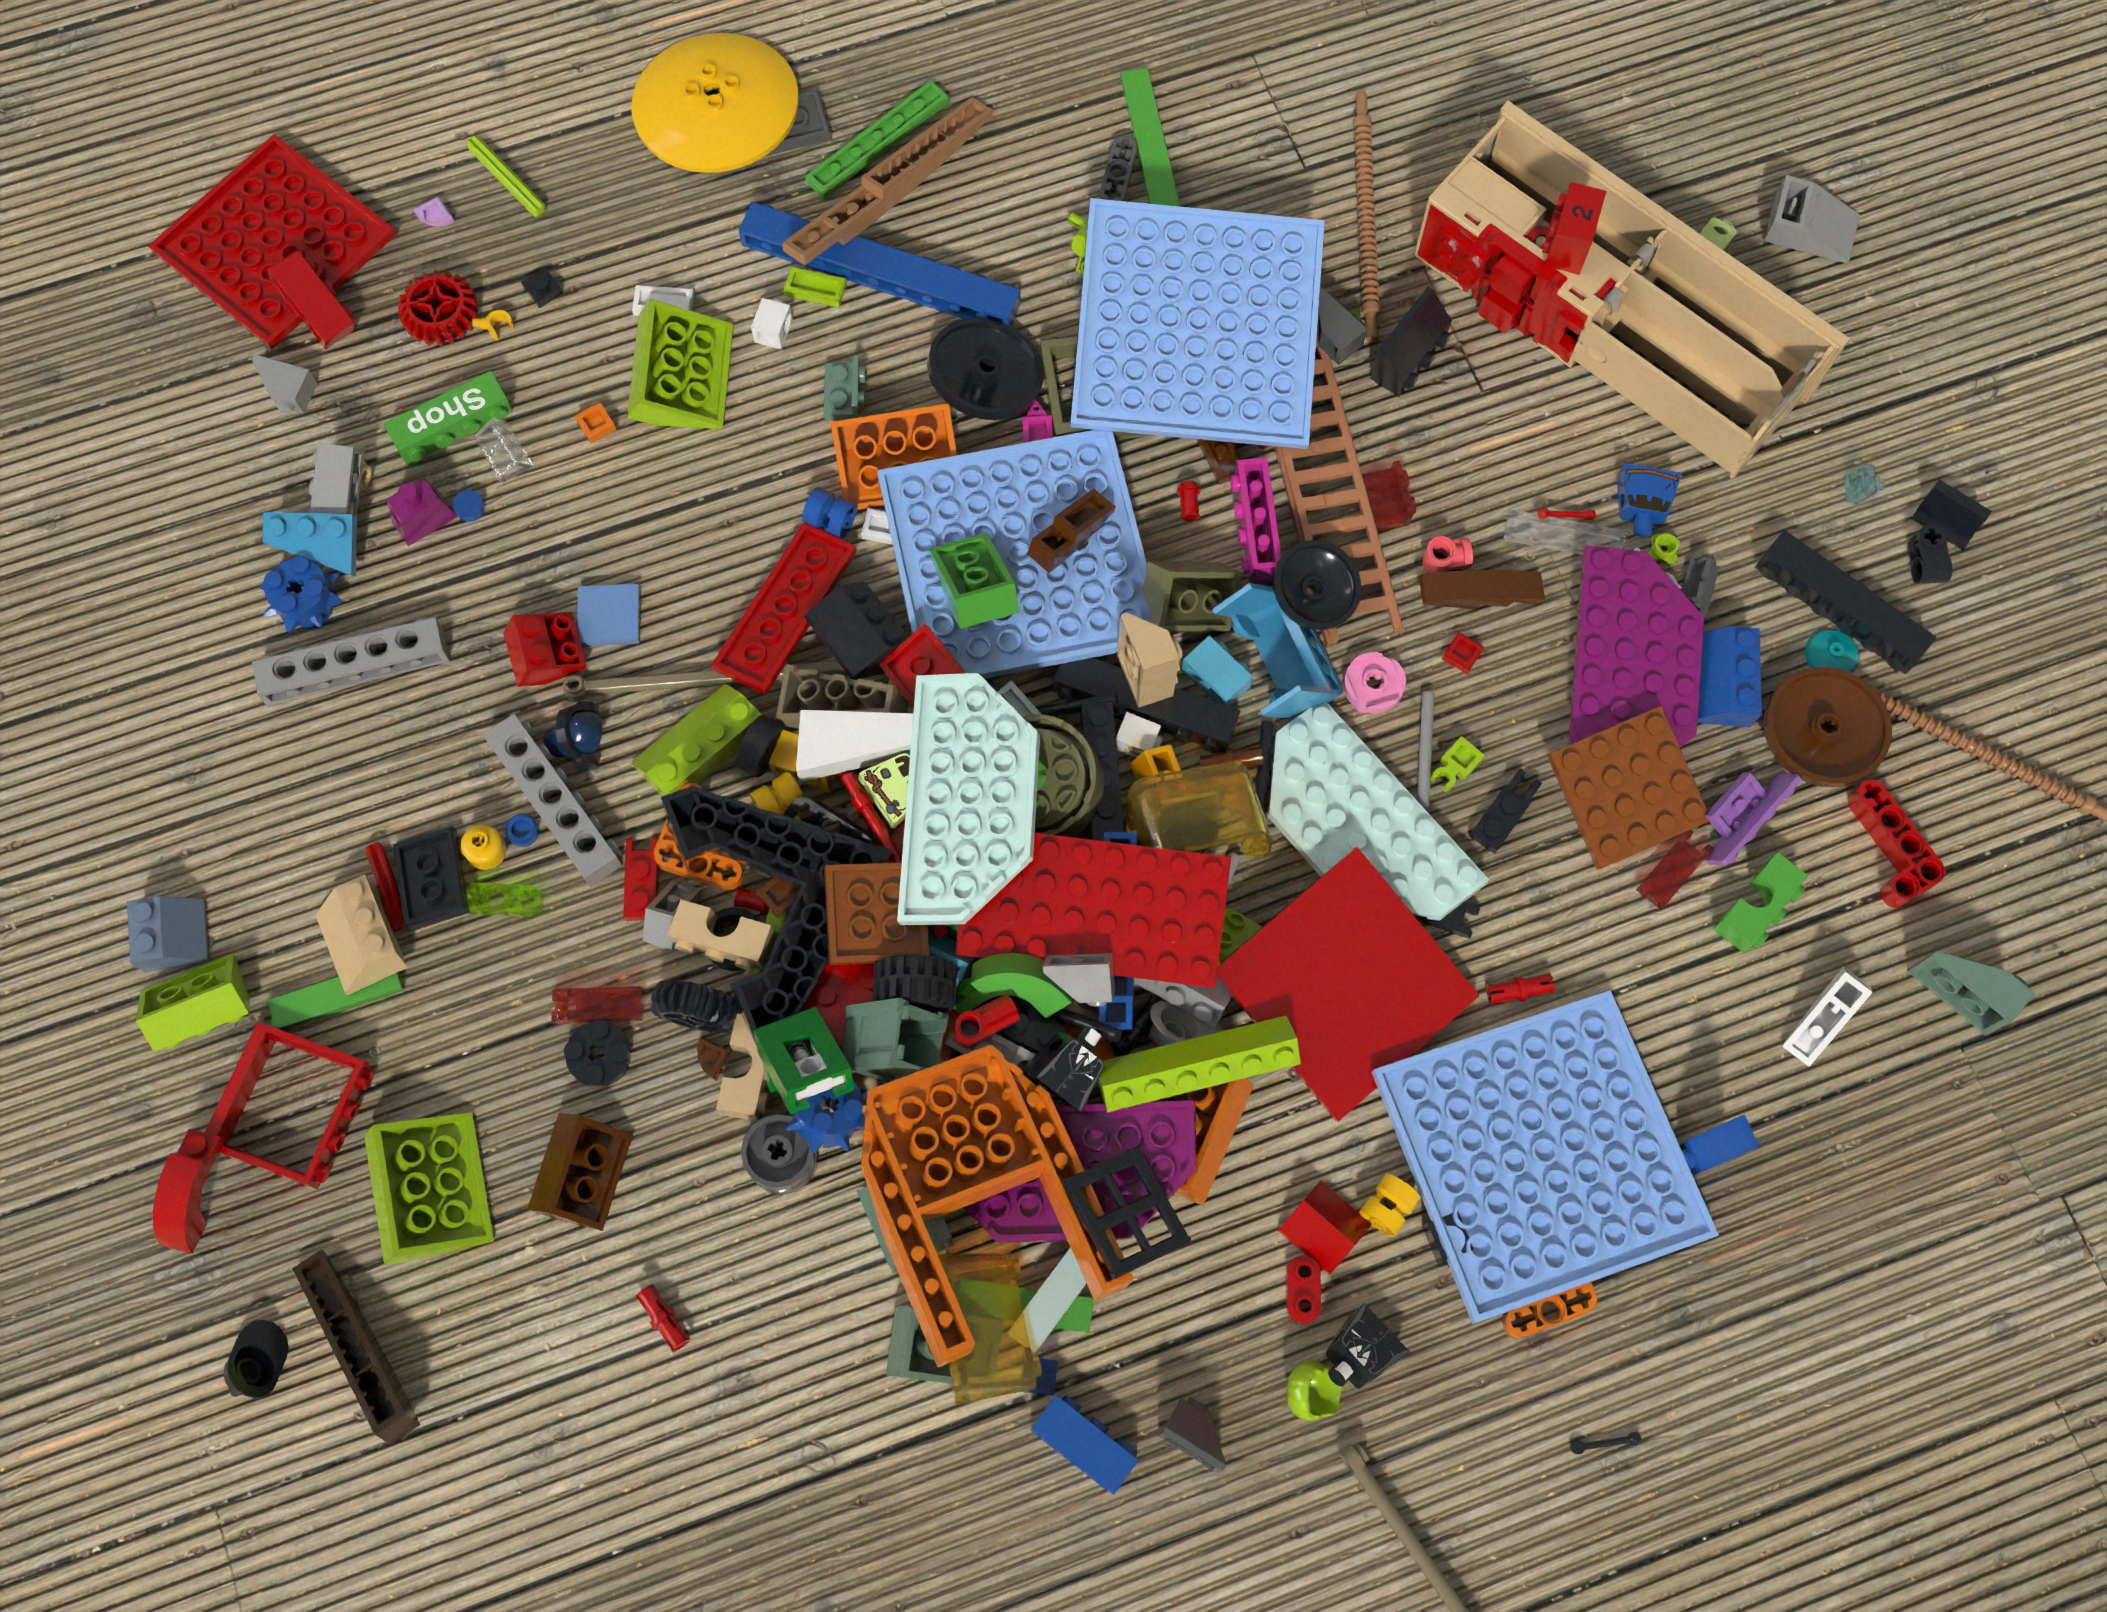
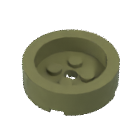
M1048 715L1022 716L1040 734L1039 761L1049 771L1046 775L1045 784L1037 791L1036 801L1039 803V806L1036 808L1035 833L1075 837L1092 821L1101 804L1104 792V772L1101 761L1095 749L1085 737L1064 720Z

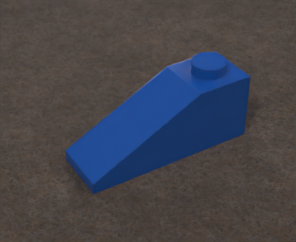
M1745 1114L1679 1145L1693 1176L1728 1164L1759 1147Z

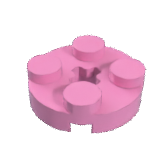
M1368 652L1356 657L1347 668L1343 681V689L1347 699L1360 713H1383L1389 711L1400 702L1406 685V677L1401 665L1393 658L1390 660L1378 652ZM1369 677H1374L1376 681H1382L1378 689H1373L1367 685L1370 680Z

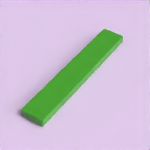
M1148 68L1123 71L1120 74L1134 140L1137 143V153L1149 204L1180 207Z
M932 80L928 81L805 175V182L823 199L827 198L950 103L949 96Z

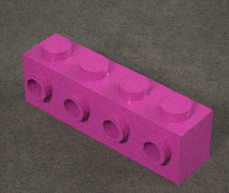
M1267 458L1237 460L1235 474L1230 475L1231 492L1237 493L1238 501L1234 502L1235 519H1240L1241 528L1238 529V543L1240 547L1244 546L1245 556H1242L1243 574H1248L1249 583H1272L1276 564L1282 555Z

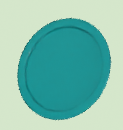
M1834 629L1820 630L1814 633L1806 643L1805 656L1811 668L1831 667L1853 673L1858 667L1860 659L1858 647L1847 634Z

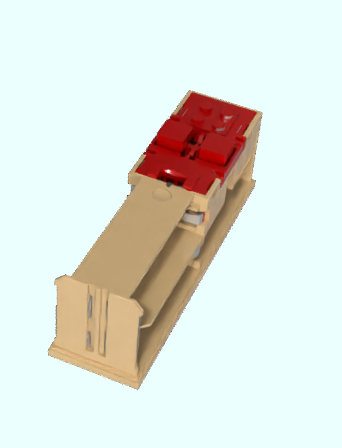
M1507 101L1501 108L1496 125L1428 198L1414 256L1467 293L1470 289H1473L1472 297L1481 303L1478 314L1506 334L1513 326L1527 337L1531 332L1534 333L1533 342L1569 368L1576 362L1730 472L1729 477L1732 479L1739 474L1799 401L1807 403L1850 340L1842 332L1510 101ZM1570 182L1607 191L1593 242L1580 275L1544 266L1547 254L1542 253L1561 192L1567 193ZM1611 331L1614 334H1616L1618 337L1623 339L1625 342L1630 344L1632 347L1637 349L1639 352L1644 354L1646 357L1651 359L1653 362L1658 364L1660 367L1665 369L1667 372L1672 374L1674 377L1679 379L1681 382L1686 384L1688 387L1693 389L1695 392L1700 394L1702 397L1707 399L1709 402L1714 404L1716 407L1721 409L1723 412L1728 414L1737 422L1750 424L1748 428L1744 431L1742 428L1737 426L1735 423L1730 421L1728 418L1723 416L1721 413L1716 411L1714 408L1709 406L1707 403L1702 401L1700 398L1695 396L1693 393L1688 391L1686 388L1681 386L1679 383L1674 381L1672 378L1667 376L1665 373L1660 371L1658 368L1653 366L1651 363L1646 361L1644 358H1642L1637 353L1632 351L1630 348L1625 346L1623 343L1618 341L1616 338L1611 336L1609 332Z

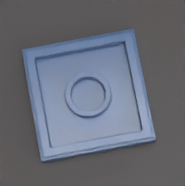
M639 584L578 586L577 632L581 646L640 644Z

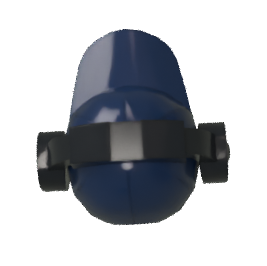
M582 701L559 710L556 724L546 732L543 739L544 745L551 755L561 758L571 757L573 759V766L580 770L590 771L598 768V759L589 754L595 751L602 738V721L599 716V705L593 702Z

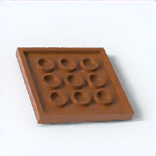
M1662 706L1547 754L1597 870L1709 822L1705 817L1708 812Z

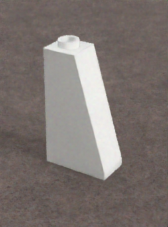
M801 710L796 763L799 781H808L879 764L903 753H907L910 756L913 713Z

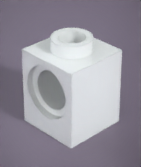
M762 298L751 325L755 343L782 350L793 322L790 305L778 299L769 300Z
M1126 712L1116 737L1117 751L1137 758L1145 750L1160 747L1163 737L1158 736L1161 725Z

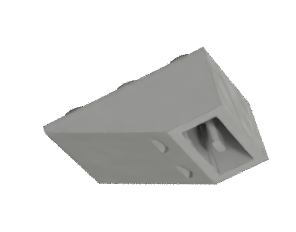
M1786 175L1775 194L1764 241L1848 264L1860 214L1815 182Z

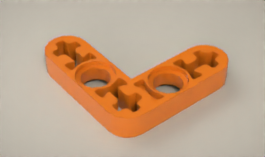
M688 783L680 787L679 790L690 786L702 787L696 783ZM666 819L654 849L655 861L661 869L724 890H733L741 885L744 875L739 863L731 858L712 852L695 857L704 858L708 862L706 869L699 873L693 872L690 869V864L695 858L684 861L683 868H681L682 864L678 859L670 858L668 862H665L662 854L669 853L670 849H673L675 856L681 858ZM717 862V869L723 872H728L729 868H733V872L736 875L735 878L729 877L727 881H724L721 873L713 871L714 863Z
M1589 1282L1506 1312L1502 1322L1503 1328L1512 1338L1520 1339L1583 1316L1594 1310L1597 1305L1595 1289L1592 1283ZM1576 1290H1578L1580 1295H1587L1588 1300L1584 1302L1585 1308L1581 1304H1576L1566 1309L1564 1302L1577 1296ZM1544 1302H1553L1557 1306L1559 1313L1555 1320H1547L1542 1315L1541 1307ZM1516 1313L1519 1318L1534 1314L1536 1319L1523 1326L1524 1332L1519 1327L1514 1328L1511 1323L1516 1319ZM1536 1321L1540 1324V1327L1536 1326Z

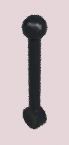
M1631 1432L1626 1437L1587 1443L1576 1440L1571 1443L1570 1450L1573 1454L1580 1455L1585 1450L1627 1443L1637 1446L1641 1443V1436L1637 1432Z

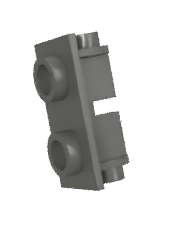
M1703 554L1699 559L1690 558L1681 589L1684 595L1704 616V619H1706L1720 568V566L1716 565L1715 557L1712 554Z

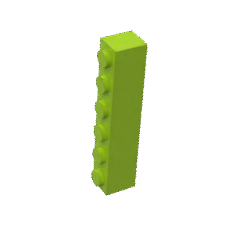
M1282 1016L1104 1060V1068L1098 1078L1107 1112L1300 1065L1298 1041L1287 1016Z

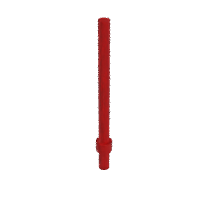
M852 772L845 774L841 779L853 798L851 802L858 813L862 812L881 846L892 850L889 856L892 863H902V854L873 807L874 801L867 791H863ZM929 925L937 939H941L949 933L945 925Z

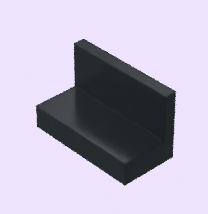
M1939 479L1927 493L1911 519L1922 526L1927 524L1940 526L1945 531L1946 541L1964 550L1975 532L1987 520L1992 511Z

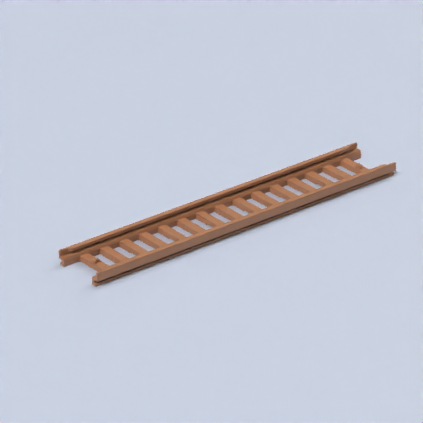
M1316 336V348L1320 360H1315L1314 375L1324 373L1327 385L1313 387L1312 402L1331 399L1333 411L1312 414L1310 429L1338 424L1340 436L1309 442L1307 449L1274 446L1298 542L1313 540L1316 537L1366 529L1369 542L1354 544L1340 549L1351 559L1373 555L1376 569L1359 572L1361 586L1380 582L1384 596L1360 600L1352 616L1388 610L1393 632L1402 634L1404 627L1330 357L1318 347ZM1345 450L1347 463L1295 472L1292 459ZM1352 476L1355 489L1302 498L1299 485ZM1359 502L1362 515L1309 524L1306 511ZM1336 627L1329 630H1321L1326 648H1329L1330 644L1338 642L1339 637Z

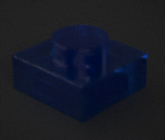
M1024 1356L1020 1392L1054 1396L1058 1361Z

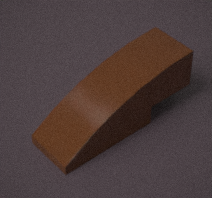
M1092 489L1057 514L1052 525L1032 538L1027 555L1050 573L1078 550L1115 511L1116 506L1098 491Z

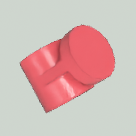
M1445 536L1435 537L1429 541L1422 558L1423 568L1428 573L1470 568L1473 563L1472 545L1469 538L1451 540ZM1434 554H1442L1445 559L1436 558Z

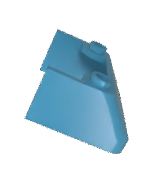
M1249 583L1212 609L1215 615L1231 617L1233 621L1232 628L1238 636L1254 641L1274 682L1276 689L1270 693L1269 705L1260 710L1262 716L1289 718L1309 708L1330 702L1343 693L1342 685L1315 630L1298 625L1282 611L1276 600L1273 587Z

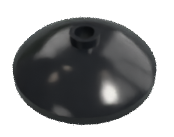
M1320 540L1303 541L1289 548L1278 560L1273 574L1274 594L1282 611L1298 625L1312 630H1329L1347 621L1359 605L1362 589L1359 572L1352 559L1339 547ZM1306 587H1310L1313 590V595L1307 593Z

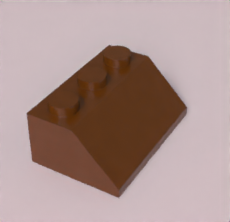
M559 1113L527 1210L553 1219L603 1231L633 1135L582 1115Z

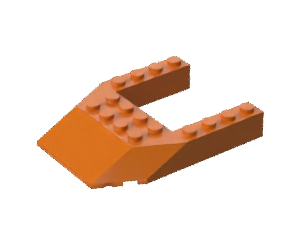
M988 1045L869 1089L866 1095L861 1168L883 1238L937 1367L969 1355L976 1343L924 1223L1039 1178L1094 1301L1096 1302L1126 1289L1134 1279L1131 1272L1117 1279L1111 1278L1107 1266L1061 1184L1064 1179L1083 1172L1084 1169L1049 1092L1040 1085L1036 1086L1023 1075L1024 1071L1014 1063L1005 1060L1003 1054L993 1045ZM1091 1184L1082 1188L1096 1217L1104 1215ZM1111 1228L1105 1230L1119 1259H1124Z

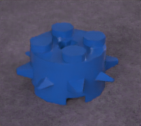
M300 556L280 562L278 566L265 575L260 589L265 593L267 602L270 604L263 613L264 617L278 614L285 622L286 632L289 633L297 626H303L304 628L321 627L323 622L331 616V608L342 603V599L336 595L332 584L339 576L338 571L324 574L317 566V562Z
M853 1081L854 1091L836 1098L831 1089L808 1097L807 1100L809 1101L810 1108L794 1113L793 1119L785 1128L787 1131L796 1130L806 1142L809 1140L810 1151L813 1153L822 1145H824L823 1148L841 1146L845 1151L850 1150L849 1139L852 1137L855 1129L864 1128L865 1115L862 1114L867 1090H860Z

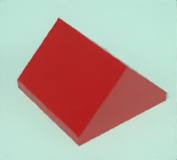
M1320 1180L1278 1231L1306 1256L1316 1260L1319 1267L1330 1275L1372 1224Z

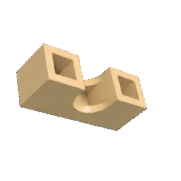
M680 899L667 934L675 944L676 949L689 954H693L694 950L704 952L706 958L716 962H723L724 958L735 961L737 967L748 971H753L754 967L762 969L777 935L772 925L741 917L733 933L725 937H718L713 933L717 920V915L709 907Z
M737 1013L730 1047L734 1052L751 1056L752 1066L750 1071L741 1078H722L716 1110L723 1116L759 1121L760 1113L766 1112L769 1101V1093H765L767 1082L763 1062L742 1015Z

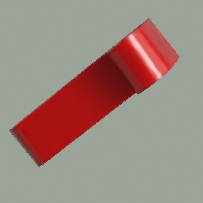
M1872 779L1862 782L1849 795L1848 806L1898 872V874L1882 886L1880 893L1885 904L1892 908H1900L1943 880L1946 874L1945 866L1884 785ZM1882 818L1890 823L1891 828L1883 824ZM1901 844L1909 848L1910 854L1902 849ZM1921 869L1928 873L1930 880L1922 875ZM1896 885L1903 888L1905 895L1897 891Z

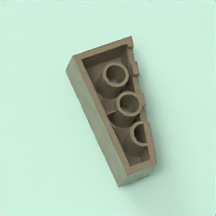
M786 664L775 720L782 723L786 731L792 733L793 730L799 731L801 710L907 713L909 702L894 685L860 678L853 680L846 678L845 675H828L820 673L818 670L809 668L802 670L794 665Z

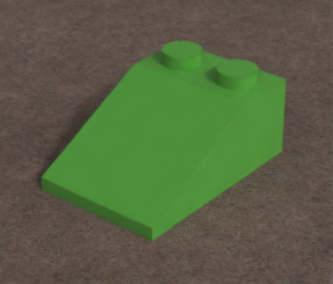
M987 533L929 548L930 556L951 613L960 629L1019 613L1015 582Z

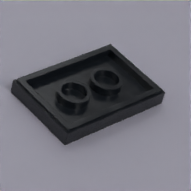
M453 826L393 844L404 928L409 932L470 913L457 830Z

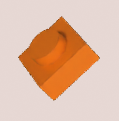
M601 402L574 416L590 444L616 431L613 421Z

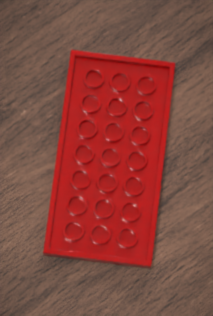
M1035 833L1033 860L966 924L958 925L955 955L985 958L996 954L1020 953L1045 960L1049 955L1112 953L1114 975L1216 988L1231 857Z

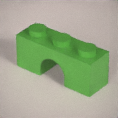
M1776 852L1749 883L1761 893L1764 900L1763 907L1751 906L1740 898L1730 907L1713 930L1743 953L1752 946L1758 949L1770 935L1765 931L1772 923L1776 926L1787 914L1788 911L1784 909V906L1790 900L1794 903L1805 891L1806 888L1802 886V883L1809 875Z

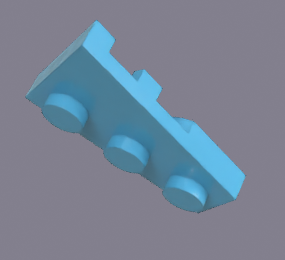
M263 512L262 543L356 576L357 515Z

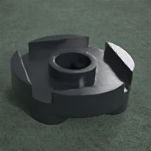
M600 1019L579 1027L571 1035L564 1047L566 1065L571 1074L585 1085H601V1087L609 1086L625 1075L630 1065L629 1060L632 1051H630L631 1044L625 1033L616 1025ZM595 1047H606V1050L603 1052L604 1060L600 1061L596 1058L592 1061L590 1059L593 1054L592 1050Z

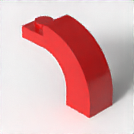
M188 1129L177 1153L169 1154L158 1182L153 1206V1230L161 1246L193 1254L207 1226V1222L201 1214L200 1200L207 1175L224 1143L220 1136Z

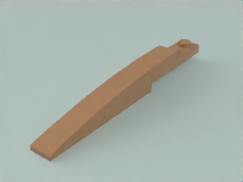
M973 97L968 99L864 174L860 187L783 242V251L805 266L836 242L842 245L848 243L889 211L942 165L993 115V110Z

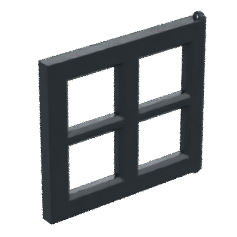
M1139 1147L1064 1179L1061 1182L1113 1279H1117L1191 1242V1237L1185 1231ZM1133 1166L1148 1195L1127 1204L1112 1175ZM1103 1179L1118 1208L1097 1218L1082 1188ZM1156 1207L1171 1237L1151 1246L1135 1216ZM1126 1221L1141 1251L1120 1260L1105 1230Z

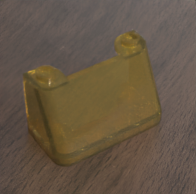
M1240 761L1148 776L1137 780L1130 787L1125 830L1126 832L1137 833L1138 846L1191 852L1241 842V849L1247 857L1256 858L1270 855L1272 837L1251 774Z
M1010 1252L938 1255L976 1343L969 1355L949 1363L955 1405L1036 1389V1378L1042 1377L1039 1356L1032 1357L1017 1284V1278H1022L1018 1257L1012 1258Z

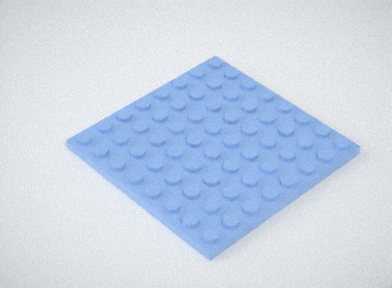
M1090 198L1070 427L1307 449L1310 437L1325 220Z
M1090 430L877 470L911 632L913 634L924 623L927 624L967 673H979L985 679L1117 653L1121 614L1129 613L1152 623L1142 591L1147 562L1113 431ZM1092 489H1095L1116 506L1115 511L1078 550L1048 573L1027 555L1032 538L1052 525L1057 514ZM987 533L1015 582L1019 613L960 629L951 613L930 556L929 548Z
M1611 990L1382 1066L1372 1071L1430 1220L1435 1225L1440 1243L1447 1255L1448 1265L1472 1324L1719 1236ZM1458 1212H1459V1215H1460V1217H1461L1462 1222H1460V1220L1458 1219V1215H1457ZM1453 1213V1220L1456 1225L1466 1229L1469 1236L1466 1242V1253L1461 1251L1465 1244L1463 1232L1458 1227L1447 1226L1442 1217Z

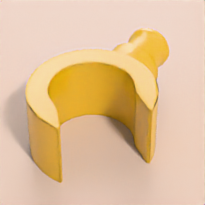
M495 310L486 318L472 319L473 327L488 330L491 337L499 340L493 327L498 322H507L515 331L511 316L503 310Z

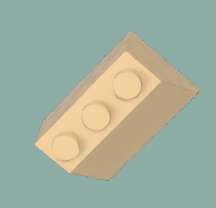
M1129 613L1121 614L1117 656L1138 708L1172 697L1175 684L1178 683L1179 660L1182 658V650L1178 641H1173L1169 631Z
M364 874L335 887L316 913V918L345 994L354 993L408 968L379 893L368 877Z

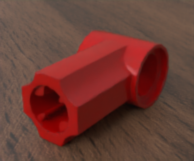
M1006 994L973 1011L961 1013L953 1028V1037L956 1043L962 1047L970 1048L977 1045L980 1040L1019 1022L1020 1017L1013 1000ZM964 1023H971L975 1025L978 1033L972 1036L965 1035L961 1031L960 1026Z

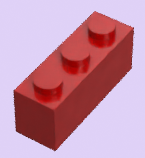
M296 251L268 269L269 279L325 350L354 331L353 320H355V316L347 305L341 306L335 299L337 294L327 280L321 281L316 274L318 272L317 267L308 256L303 258L300 252Z

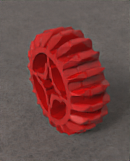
M436 270L433 276H428L423 272V279L417 280L413 278L414 285L405 286L404 291L406 294L399 295L401 304L397 306L402 325L405 326L410 336H414L415 340L419 343L425 341L430 347L435 341L442 347L444 341L447 340L454 345V338L457 336L464 339V331H472V319H477L476 313L479 312L475 292L472 291L470 284L467 281H463L458 274L452 277L451 273L447 270L442 276Z

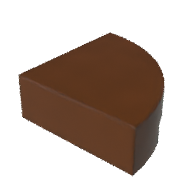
M700 1037L697 1046L699 1063L704 1072L711 1079L717 1081L731 1051Z

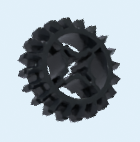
M671 979L660 981L657 983L650 1000L652 1001L650 1007L652 1013L660 1019L667 1020V1022L677 1024L678 1026L710 1033H726L733 1030L737 1013L739 1014L737 1002L731 994L690 981H675Z

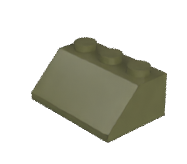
M1148 561L1142 591L1152 623L1168 631H1230L1232 625L1231 617L1215 615L1212 609L1239 590L1242 572L1220 562Z

